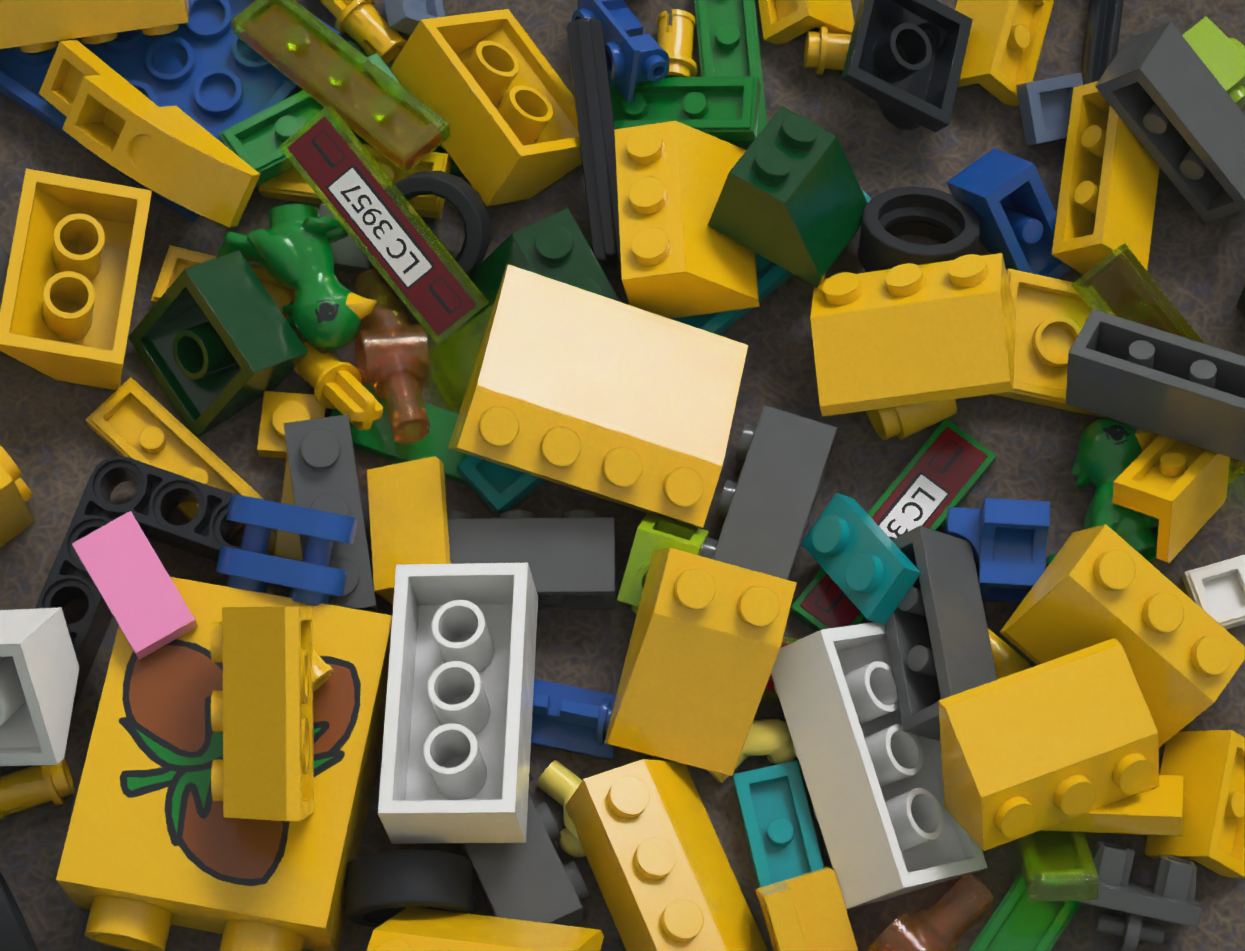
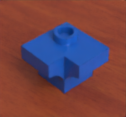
M984 498L981 509L948 508L943 525V533L969 541L972 545L982 601L1021 603L1045 571L1047 536L1050 527V502Z

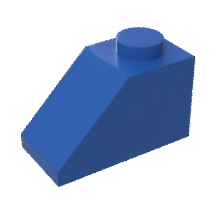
M993 148L946 182L952 195H955L971 206L980 220L979 241L990 254H1003L1006 270L1009 268L1060 279L1073 269L1051 255L1057 214L1034 163Z

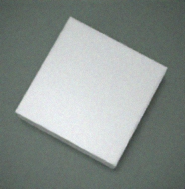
M1245 555L1184 572L1182 580L1189 598L1223 628L1230 629L1245 624Z

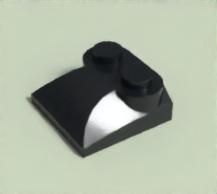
M860 0L841 79L877 101L882 114L893 126L902 130H913L923 126L933 132H937L950 124L973 19L937 0Z

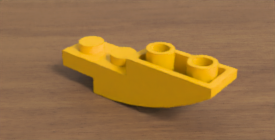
M78 40L60 41L38 94L67 117L62 129L108 164L163 197L229 228L238 226L260 177V173L179 107L157 106Z

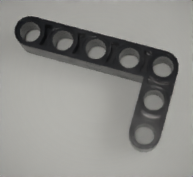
M116 456L108 458L97 465L90 476L35 609L62 608L63 610L65 605L74 599H88L89 606L85 616L76 623L67 624L80 667L72 713L113 616L73 548L72 543L131 511L146 537L218 562L221 545L241 549V547L228 544L229 534L234 527L241 524V522L226 520L231 497L230 492L129 457ZM133 481L139 484L136 495L129 502L120 505L110 503L111 493L120 483ZM195 502L198 504L197 514L189 523L180 526L169 523L170 513L180 503ZM274 529L271 530L267 554L271 555L275 552L277 542Z

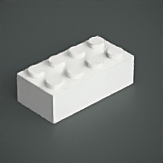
M528 562L396 565L378 815L392 844L526 843L538 594Z

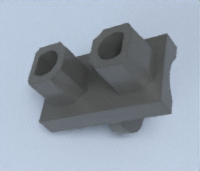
M1097 841L1088 861L1086 872L1076 871L1072 890L1078 893V902L1123 911L1122 916L1099 911L1095 931L1119 936L1117 951H1136L1139 940L1162 945L1165 925L1143 921V916L1199 927L1203 908L1195 898L1197 866L1193 861L1159 854L1152 887L1128 882L1135 854L1132 848L1110 842Z

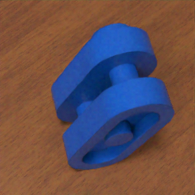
M231 493L226 520L246 524L241 549L222 545L220 547L216 572L229 575L226 587L266 593L268 583L290 587L289 598H292V601L317 606L320 603L328 604L330 595L343 596L348 570L329 566L333 541L354 543L358 518ZM277 529L307 535L303 561L267 554L271 530Z

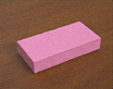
M131 511L72 543L81 562L139 660L198 627L195 618Z

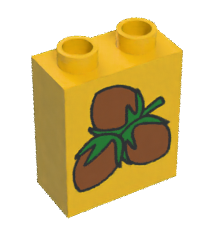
M170 577L195 618L198 627L139 660L121 628L118 626L56 881L77 908L90 910L84 935L95 942L123 950L165 951L170 926L175 925L223 934L219 951H303V949L338 951L346 915L345 882L347 863L358 858L383 743L392 615L320 603L318 606L292 601V598ZM313 606V649L326 664H329L334 669L328 680L313 692L314 812L302 821L223 817V801H213L211 792L213 760H223V732H213L211 726L212 691L223 690V663H213L211 659L210 632L212 621H222V607Z

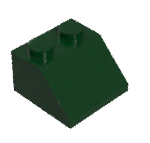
M781 106L730 170L708 226L818 287L861 228L863 209L868 203L837 136L814 124L810 119Z
M569 208L512 233L460 283L476 304L471 309V312L483 334H485L505 268L508 264L620 302Z
M240 250L185 268L128 336V339L189 430L197 438L264 395V391H271L277 387L308 353L294 329L290 326Z

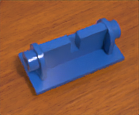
M578 0V8L573 12L571 22L581 18L601 20L604 28L609 78L627 102L633 101L635 83L648 80L658 82L667 76L669 72L668 53L658 45L650 34H643L644 26L630 11L624 0Z
M534 678L531 744L613 761L616 746L605 744L604 741L616 695Z

